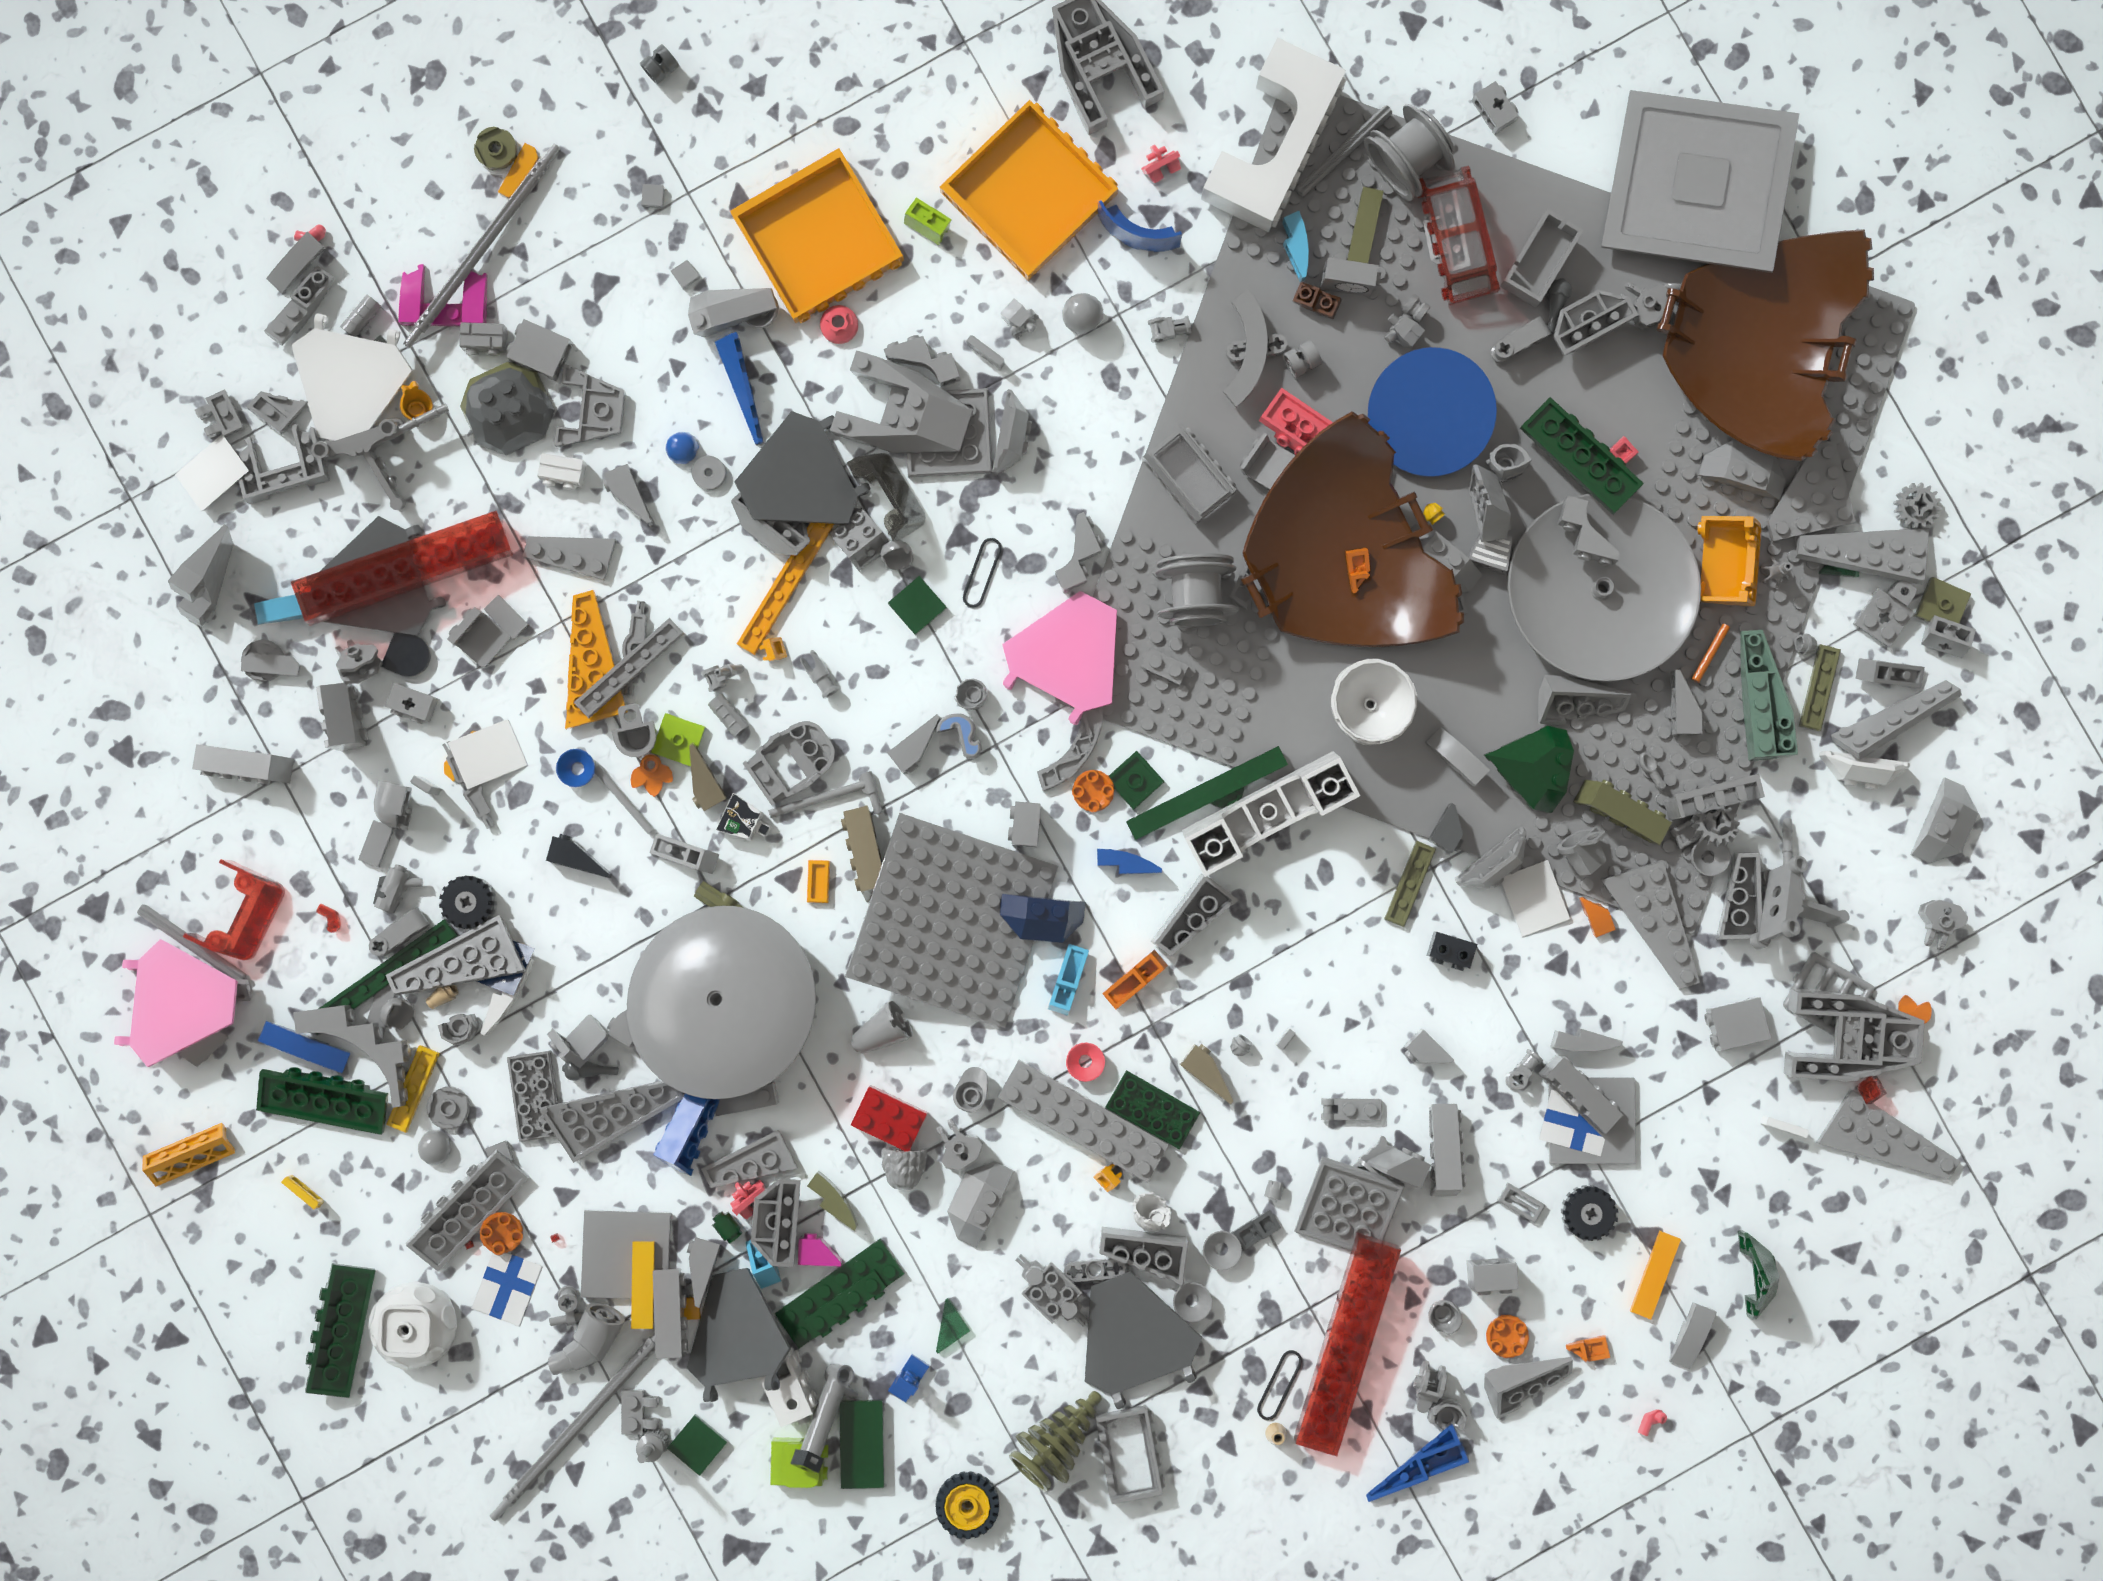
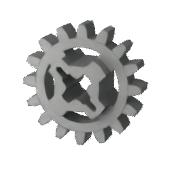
M1922 482L1917 487L1915 483H1911L1909 488L1907 486L1901 489L1903 493L1899 492L1896 494L1899 500L1893 502L1894 505L1898 506V509L1893 512L1900 514L1897 520L1904 519L1903 526L1911 524V529L1917 528L1918 525L1919 528H1924L1926 524H1933L1932 519L1939 517L1936 511L1942 510V507L1937 506L1941 499L1935 498L1938 492H1931V485L1924 488ZM1914 492L1911 499H1906L1910 493ZM1929 512L1924 519H1921L1923 513Z
M1713 802L1711 805L1705 803V809L1703 811H1696L1692 817L1694 822L1691 827L1697 828L1694 835L1700 834L1701 838L1699 841L1707 840V846L1714 843L1715 847L1718 848L1722 843L1725 847L1729 842H1733L1740 831L1737 828L1740 822L1735 821L1737 814H1731L1732 808L1726 810L1724 805L1717 806L1716 802Z

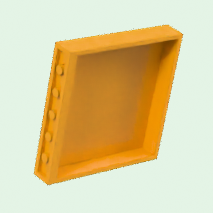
M1031 100L1026 102L939 186L940 193L1027 281L1097 215L1098 201L1102 200L1104 206H1106L1118 195L1117 182L1112 177H1107L1103 173L1102 167L1097 162L1093 163L1088 158V153L1082 147L1078 148L1073 143V138L1067 132L1063 133L1058 128V123L1052 117L1048 118L1044 114V109L1037 102L1034 104Z
M840 148L730 210L734 221L795 324L806 322L813 313L825 311L830 303L844 300L849 292L861 290L866 286L865 283L870 280L876 281L880 279L884 272L889 269L895 270L902 265L901 262L904 261L901 251Z

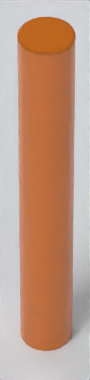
M1722 624L1693 675V681L1697 683L1701 681L1730 629L1728 625Z

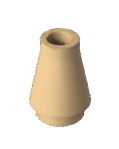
M456 985L436 988L426 999V1003L431 1009H435L456 999L459 991Z
M1272 1423L1266 1428L1265 1435L1270 1443L1281 1445L1286 1439L1287 1431L1282 1424ZM1276 1434L1281 1435V1437H1277V1439H1274V1436Z

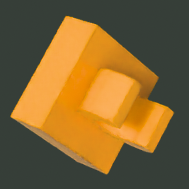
M781 637L768 638L759 647L760 650L766 651L767 656L763 657L764 661L782 660L787 657Z
M1114 1164L1105 1166L1093 1176L1107 1193L1121 1182L1119 1178H1121L1122 1172L1115 1175L1111 1171L1115 1166Z

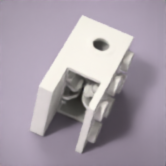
M791 1346V1350L785 1358L789 1371L777 1376L780 1388L775 1391L765 1390L780 1428L796 1421L799 1426L809 1422V1415L814 1413L819 1401L816 1391L810 1388L808 1372L806 1370L803 1371L801 1367L802 1359L798 1350H794L793 1346ZM766 1376L759 1377L763 1388Z

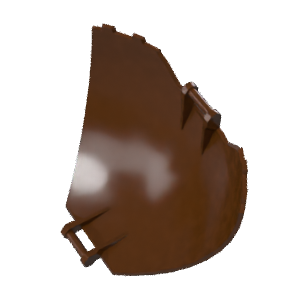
M1865 229L1827 232L1778 241L1773 273L1707 264L1685 274L1680 290L1673 288L1667 290L1666 296L1668 298L1662 320L1657 326L1658 332L1667 335L1663 358L1677 384L1692 404L1724 433L1764 454L1803 461L1806 457H1813L1818 452L1816 447L1820 442L1828 440L1833 432L1830 429L1836 419L1832 418L1823 396L1828 382L1846 381L1848 375L1846 370L1852 348L1855 347L1857 339L1853 337L1841 336L1842 325L1858 309L1863 301L1869 298V281L1874 280V268L1869 267L1868 251L1873 250L1872 238L1866 237ZM1675 301L1679 302V305L1672 326L1669 323L1672 316ZM1834 347H1844L1838 370H1828Z
M1353 411L1346 414L1319 432L1288 463L1264 498L1254 518L1242 552L1251 574L1242 578L1241 581L1249 590L1258 609L1257 614L1259 618L1271 613L1281 632L1316 642L1355 647L1403 646L1433 641L1460 633V625L1464 623V612H1459L1458 597L1462 595L1461 584H1456L1453 569L1450 570L1423 550L1419 537L1433 531L1431 524L1428 525L1416 500L1417 495L1415 491L1399 497L1391 484L1394 454L1396 451L1387 442L1390 437L1384 431L1377 432L1368 423L1371 419L1366 415H1357ZM1407 502L1420 526V529L1413 532L1400 508L1401 505ZM1367 548L1370 576L1362 582L1356 593H1352L1346 551ZM1256 579L1269 603L1267 607L1254 583Z

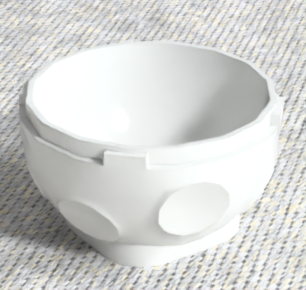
M1365 659L1345 668L1336 678L1331 696V709L1336 723L1353 741L1363 745L1383 744L1401 736L1412 723L1417 708V692L1409 676L1397 665L1381 659ZM1372 701L1373 708H1368L1366 702Z
M415 1281L399 1284L391 1288L378 1300L372 1308L368 1327L373 1346L388 1364L404 1370L422 1368L440 1360L449 1351L454 1342L457 1320L455 1309L447 1294L433 1285ZM404 1326L409 1328L408 1334L403 1332Z

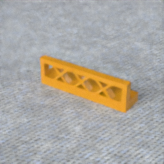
M220 1123L144 1155L142 1171L156 1187L235 1153V1148L226 1138V1127L223 1123ZM221 1144H223L226 1148L223 1151L213 1150L214 1147H217ZM198 1154L206 1155V1158L201 1160L193 1159ZM179 1162L186 1163V1166L182 1168L173 1167L174 1164ZM158 1171L167 1172L166 1175L159 1178L154 1175Z

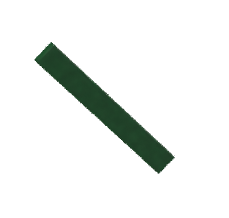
M1277 746L1127 820L1126 823L1134 839L1137 840L1287 766L1288 763L1280 747Z
M447 919L442 920L318 1009L350 1005L353 1010L357 1009L389 985L386 978L387 974L458 937L457 933L446 921Z

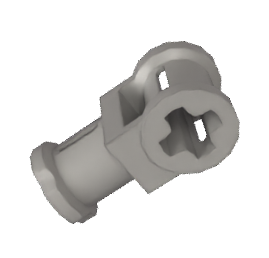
M1188 315L1176 320H1172V317H1158L1147 321L1151 327V343H1160L1174 339L1176 334H1191Z
M1530 1049L1526 1050L1527 1054L1522 1061L1505 1077L1506 1085L1512 1090H1520L1526 1087L1528 1079L1533 1074L1532 1071L1538 1063L1543 1062V1059ZM1520 1076L1518 1080L1521 1083L1513 1084L1515 1080L1512 1077Z

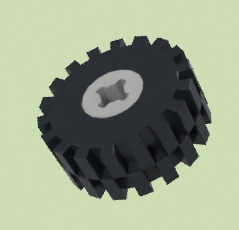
M476 876L455 877L456 879L450 880L448 886L443 887L442 890L444 892L439 897V899H442L439 908L443 910L441 912L442 916L446 917V921L449 924H453L454 927L473 929L491 919L490 916L496 911L494 910V905L497 906V901L494 900L496 894L491 890L493 887L487 884L484 879Z
M1581 1185V1188H1574L1572 1193L1568 1192L1566 1195L1567 1199H1563L1562 1202L1564 1206L1561 1208V1213L1563 1214L1561 1219L1565 1223L1567 1230L1578 1238L1587 1241H1593L1594 1239L1598 1241L1602 1239L1601 1237L1610 1235L1609 1231L1614 1230L1615 1226L1613 1225L1615 1222H1618V1217H1616L1618 1208L1615 1207L1616 1202L1611 1198V1195L1603 1189L1592 1185Z

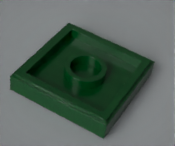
M920 576L888 602V605L914 635H917L947 609L945 604Z
M1137 750L1109 775L1115 791L1132 810L1136 809L1165 782Z
M694 1414L667 1449L700 1476L728 1440L697 1414Z

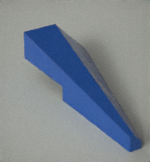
M734 332L715 341V345L755 445L762 444L764 442L752 386L747 375L738 333Z
M1449 1425L1366 1494L1368 1502L1427 1481L1431 1476L1469 1463L1468 1454L1454 1425Z

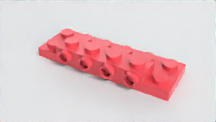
M1283 388L1280 389L1259 419L1262 424L1276 432L1274 437L1277 439V443L1282 447L1288 446L1294 450L1295 455L1319 432L1333 423Z

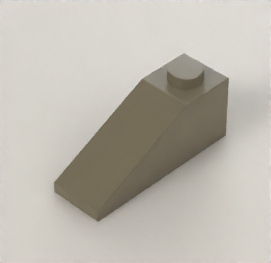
M693 742L689 746L692 788L695 796L692 800L698 809L702 808L703 811H706L725 800L727 796Z
M1194 1044L1179 1065L1229 1104H1232L1234 1101L1214 1059L1209 1055L1211 1051L1203 1044H1200L1199 1047Z

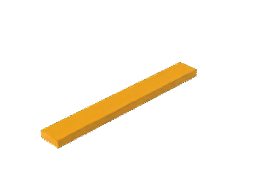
M810 523L808 525L807 534L810 543L798 555H790L736 643L738 646L756 655L759 647L763 644V641L766 639L835 524Z

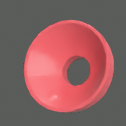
M832 306L821 317V332L828 341L834 344L849 342L858 331V319L855 313L846 306ZM834 317H843L844 325L839 328L832 325Z
M1088 1042L1079 1043L1068 1052L1066 1067L1075 1079L1084 1082L1092 1081L1099 1077L1104 1070L1105 1057L1096 1045ZM1082 1055H1088L1092 1059L1091 1065L1087 1068H1083L1079 1064V1059Z

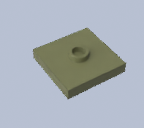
M1930 577L1914 616L1930 622L1935 615L1959 623L1972 593L1935 577Z

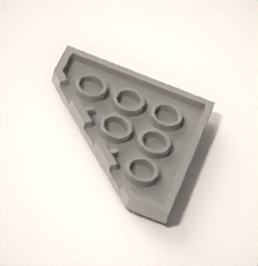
M1836 440L1819 444L1816 447L1818 452L1813 457H1806L1803 464L1799 467L1792 482L1766 521L1771 542L1856 522Z

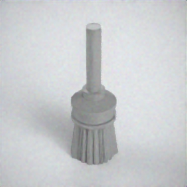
M660 1427L648 1429L636 1444L637 1461L644 1463L658 1460L667 1451L669 1435L664 1430H661Z

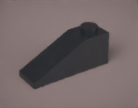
M559 834V837L552 836L546 861L611 878L612 874L577 842L571 841V836Z

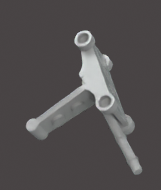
M445 403L437 408L434 407L432 410L416 418L413 417L412 420L406 423L398 418L384 419L379 423L378 427L336 441L315 442L311 447V453L319 459L334 457L342 453L352 457L364 455L389 497L390 507L393 510H400L406 506V500L397 493L395 489L397 487L396 482L392 476L387 475L384 470L386 468L385 463L381 457H377L374 451L381 444L415 427L418 428L419 425L436 417H440V415L448 412L449 408Z
M1790 818L1783 819V865L1773 870L1767 869L1761 872V886L1765 887L1761 928L1759 932L1752 934L1750 937L1751 945L1756 950L1766 948L1770 944L1771 939L1781 935L1789 938L1798 935L1801 928L1797 921V916L1826 923L1830 928L1845 923L1850 919L1849 913L1846 910L1838 911L1826 905L1805 900V895L1801 889V873L1807 870L1808 864L1802 856L1792 858L1793 829L1792 819Z

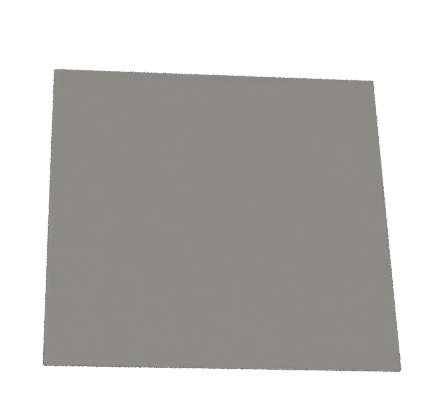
M1340 95L1331 115L1328 117L1322 134L1317 140L1313 152H1308L1310 156L1303 172L1299 171L1301 175L1296 187L1380 109ZM1275 99L1254 156L1253 165L1266 164L1276 156L1294 120L1290 107L1279 99ZM1392 114L1376 130L1389 138L1407 123L1403 117ZM1450 134L1448 135L1455 148V154L1453 155L1455 160L1454 170L1448 171L1437 163L1418 177L1422 186V195L1419 197L1415 196L1411 201L1405 200L1389 186L1378 172L1366 151L1363 141L1304 197H1301L1296 192V187L1294 191L1290 189L1292 191L1286 208H1281L1283 211L1276 228L1271 227L1270 231L1266 232L1232 216L1194 319L1191 334L1187 338L1145 454L1150 452L1181 425L1185 428L1189 427L1196 436L1194 438L1199 445L1202 443L1209 451L1208 456L1212 461L1216 460L1223 469L1221 472L1224 476H1229L1235 482L1236 486L1234 488L1236 492L1195 525L1191 515L1181 508L1180 502L1173 494L1171 495L1167 491V486L1160 478L1158 479L1154 475L1153 469L1149 464L1142 461L1093 594V598L1117 610L1112 704L1103 706V720L1232 767L1245 763L1279 746L1288 765L1263 777L1273 782L1334 751L1342 759L1360 794L1359 797L1341 807L1429 838L1447 805L1453 803L1456 805L1463 831L1461 838L1463 843L1459 850L1478 857L1485 855L1515 830L1523 826L1527 834L1523 863L1520 864L1521 868L1519 870L1548 860L1558 886L1620 909L1621 907L1600 879L1658 861H1664L1684 931L1692 934L1695 932L1714 876L1703 875L1692 865L1691 851L1698 841L1679 849L1670 832L1671 829L1692 819L1694 814L1680 819L1669 820L1664 799L1675 797V794L1750 776L1755 761L1748 760L1742 700L1740 632L1763 630L1783 683L1795 649L1796 638L1801 632L1824 564L1795 558L1797 540L1800 536L1771 542L1766 521L1773 513L1779 501L1698 476L1704 455L1735 439L1711 423L1692 404L1669 371L1663 358L1667 335L1657 331L1658 323H1661L1662 318L1655 326L1644 330L1637 328L1634 324V319H1632L1612 333L1563 356L1553 338L1554 334L1502 363L1492 359L1491 350L1499 340L1505 338L1516 329L1524 327L1539 316L1543 318L1548 326L1550 317L1548 293L1545 294L1540 304L1535 308L1500 287L1547 208L1564 218L1558 226L1559 229H1562L1565 223L1570 221L1584 230L1554 279L1564 278L1572 286L1571 297L1567 299L1563 309L1597 290L1618 295L1622 293L1636 300L1637 296L1625 289V285L1628 282L1641 289L1647 288L1648 290L1660 285L1664 286L1666 283L1682 284L1685 274L1709 263L1601 248L1611 192ZM1453 185L1457 187L1468 210L1476 249L1472 267L1454 273L1430 260L1423 224L1428 207L1434 199V193ZM1363 186L1382 190L1384 192L1368 264L1379 265L1378 272H1381V279L1377 290H1373L1371 296L1321 289V291L1340 297L1342 300L1334 319L1322 316L1294 303L1292 300L1300 281L1283 247L1285 239L1289 238L1282 224L1283 218L1300 211L1307 233L1309 249L1308 269L1304 283L1320 288L1323 268L1327 258L1347 260ZM1869 286V298H1866L1842 325L1841 336L1857 339L1855 347L1852 348L1846 370L1848 374L1845 382H1828L1823 396L1832 418L1836 420L1830 429L1833 432L1828 440L1821 441L1820 444L1836 440L1848 493H1850L1915 308L1913 301ZM1249 289L1263 313L1267 336L1274 334L1283 335L1287 340V347L1284 353L1293 348L1298 350L1299 345L1311 340L1321 356L1322 365L1312 370L1308 368L1305 374L1294 378L1284 361V353L1266 357L1263 371L1257 384L1249 396L1236 408L1223 393V390L1234 380L1243 362L1233 363L1229 361L1226 351L1232 342L1246 340V335L1241 318L1231 303ZM1413 294L1419 297L1421 304L1427 303L1431 306L1418 323L1425 330L1412 347L1404 348L1398 340L1389 343L1384 339V336H1387L1392 326L1388 318L1392 314L1397 317L1403 314L1401 310ZM1675 301V305L1669 323L1672 326L1679 305V302ZM1275 340L1272 345L1267 343V352H1269V347L1276 346L1277 350H1279L1283 343H1279L1278 340ZM1244 345V350L1239 351L1237 347H1234L1230 353L1238 357L1239 353L1245 352L1246 345ZM1440 347L1459 352L1470 358L1486 374L1495 394L1497 407L1496 422L1488 444L1471 463L1450 474L1421 476L1406 472L1393 464L1391 484L1399 497L1415 491L1417 495L1416 500L1422 512L1425 506L1430 503H1436L1443 507L1442 511L1445 515L1433 525L1431 524L1433 530L1437 531L1463 554L1468 556L1479 535L1469 492L1473 465H1479L1493 472L1490 466L1487 465L1486 460L1490 459V453L1495 448L1503 444L1521 446L1531 458V464L1528 465L1521 476L1501 482L1503 494L1511 513V530H1508L1507 536L1512 538L1508 571L1505 574H1501L1476 566L1483 576L1470 592H1462L1468 614H1464V623L1460 625V633L1433 641L1403 646L1355 647L1334 645L1281 632L1271 613L1259 618L1257 614L1258 609L1254 601L1251 602L1247 609H1244L1230 599L1229 596L1246 564L1242 552L1248 533L1264 498L1269 492V489L1242 473L1240 464L1243 457L1249 455L1252 451L1254 441L1261 437L1263 433L1268 435L1270 441L1279 445L1274 437L1276 432L1262 424L1259 419L1280 389L1283 388L1332 422L1352 411L1357 415L1364 414L1368 417L1369 397L1374 384L1383 370L1398 357L1421 348ZM1834 347L1828 370H1838L1844 347ZM1499 349V352H1500V353H1502V352L1505 353L1506 350H1505V349H1503V350ZM1549 397L1558 403L1568 414L1576 416L1579 424L1591 430L1595 435L1594 438L1600 443H1604L1611 448L1625 436L1638 450L1639 453L1626 464V467L1644 483L1632 498L1653 506L1679 528L1687 539L1696 558L1700 581L1704 540L1701 535H1698L1697 529L1702 516H1754L1761 523V545L1755 606L1700 602L1695 623L1681 647L1664 663L1640 676L1619 681H1594L1570 675L1554 667L1537 654L1527 643L1511 611L1508 597V573L1514 550L1522 535L1536 518L1552 506L1564 501L1567 496L1575 497L1590 494L1520 429ZM1181 435L1155 455L1200 512L1226 492L1224 487ZM1288 446L1282 447L1290 453L1294 454V450H1292ZM1776 457L1786 479L1782 495L1792 482L1794 475L1804 460L1798 461ZM1407 502L1401 505L1400 508L1410 528H1412L1417 520ZM1837 527L1805 535L1835 534ZM1210 553L1232 556L1234 558V563L1232 564L1236 566V570L1233 573L1221 576L1222 604L1236 606L1239 611L1236 614L1227 616V622L1211 626L1177 627L1170 625L1168 619L1157 616L1159 611L1173 607L1172 580L1155 575V571L1159 569L1157 561L1167 557L1187 554ZM1772 557H1775V560L1779 563L1790 562L1793 565V568L1788 573L1790 580L1784 577L1780 582L1779 588L1775 587L1777 580L1774 578L1766 583L1762 582L1769 577L1770 570H1762L1760 567L1762 565L1766 567L1772 566L1774 564L1771 561ZM1599 584L1598 590L1601 593H1607V588ZM1261 589L1259 593L1267 607L1269 603ZM1722 624L1728 625L1730 629L1699 683L1693 681L1692 677ZM1150 648L1189 665L1180 685L1141 668ZM1365 659H1381L1397 665L1409 676L1417 692V708L1412 723L1401 736L1383 744L1363 745L1353 741L1342 731L1332 714L1331 696L1336 678L1348 666ZM1671 671H1681L1698 703L1706 723L1705 730H1702L1703 734L1672 735ZM1545 675L1567 676L1631 693V698L1623 712L1599 716L1598 714L1586 716L1585 720L1579 721L1578 718L1570 719L1561 725L1539 724L1538 691ZM1055 698L1057 703L1075 709L1069 704ZM1367 701L1366 706L1373 708V702ZM1544 726L1565 729L1568 732L1574 749L1567 793L1552 813L1532 810L1526 804V800L1516 793L1497 771L1496 766L1485 758L1484 754L1493 752L1501 748V746L1527 734L1534 733ZM1440 727L1459 741L1490 769L1476 786H1472L1458 772H1455L1425 743ZM1641 753H1648L1655 758L1657 771L1662 780L1666 782L1664 790L1656 789L1649 773L1642 770L1639 760ZM1584 780L1600 782L1607 780L1615 785L1614 789L1617 791L1624 790L1632 795L1631 799L1636 802L1641 800L1649 805L1648 809L1653 812L1658 810L1666 815L1665 819L1672 823L1661 844L1649 843L1627 831V826L1620 827L1610 822L1609 816L1603 817L1589 811L1591 806L1574 803L1573 801ZM1740 803L1724 806V809L1732 808L1730 813L1736 814ZM1597 827L1598 831H1606L1607 834L1600 840L1607 861L1591 875H1578L1566 856L1558 852L1557 845L1573 833ZM1703 852L1702 860L1705 863L1712 862V852Z

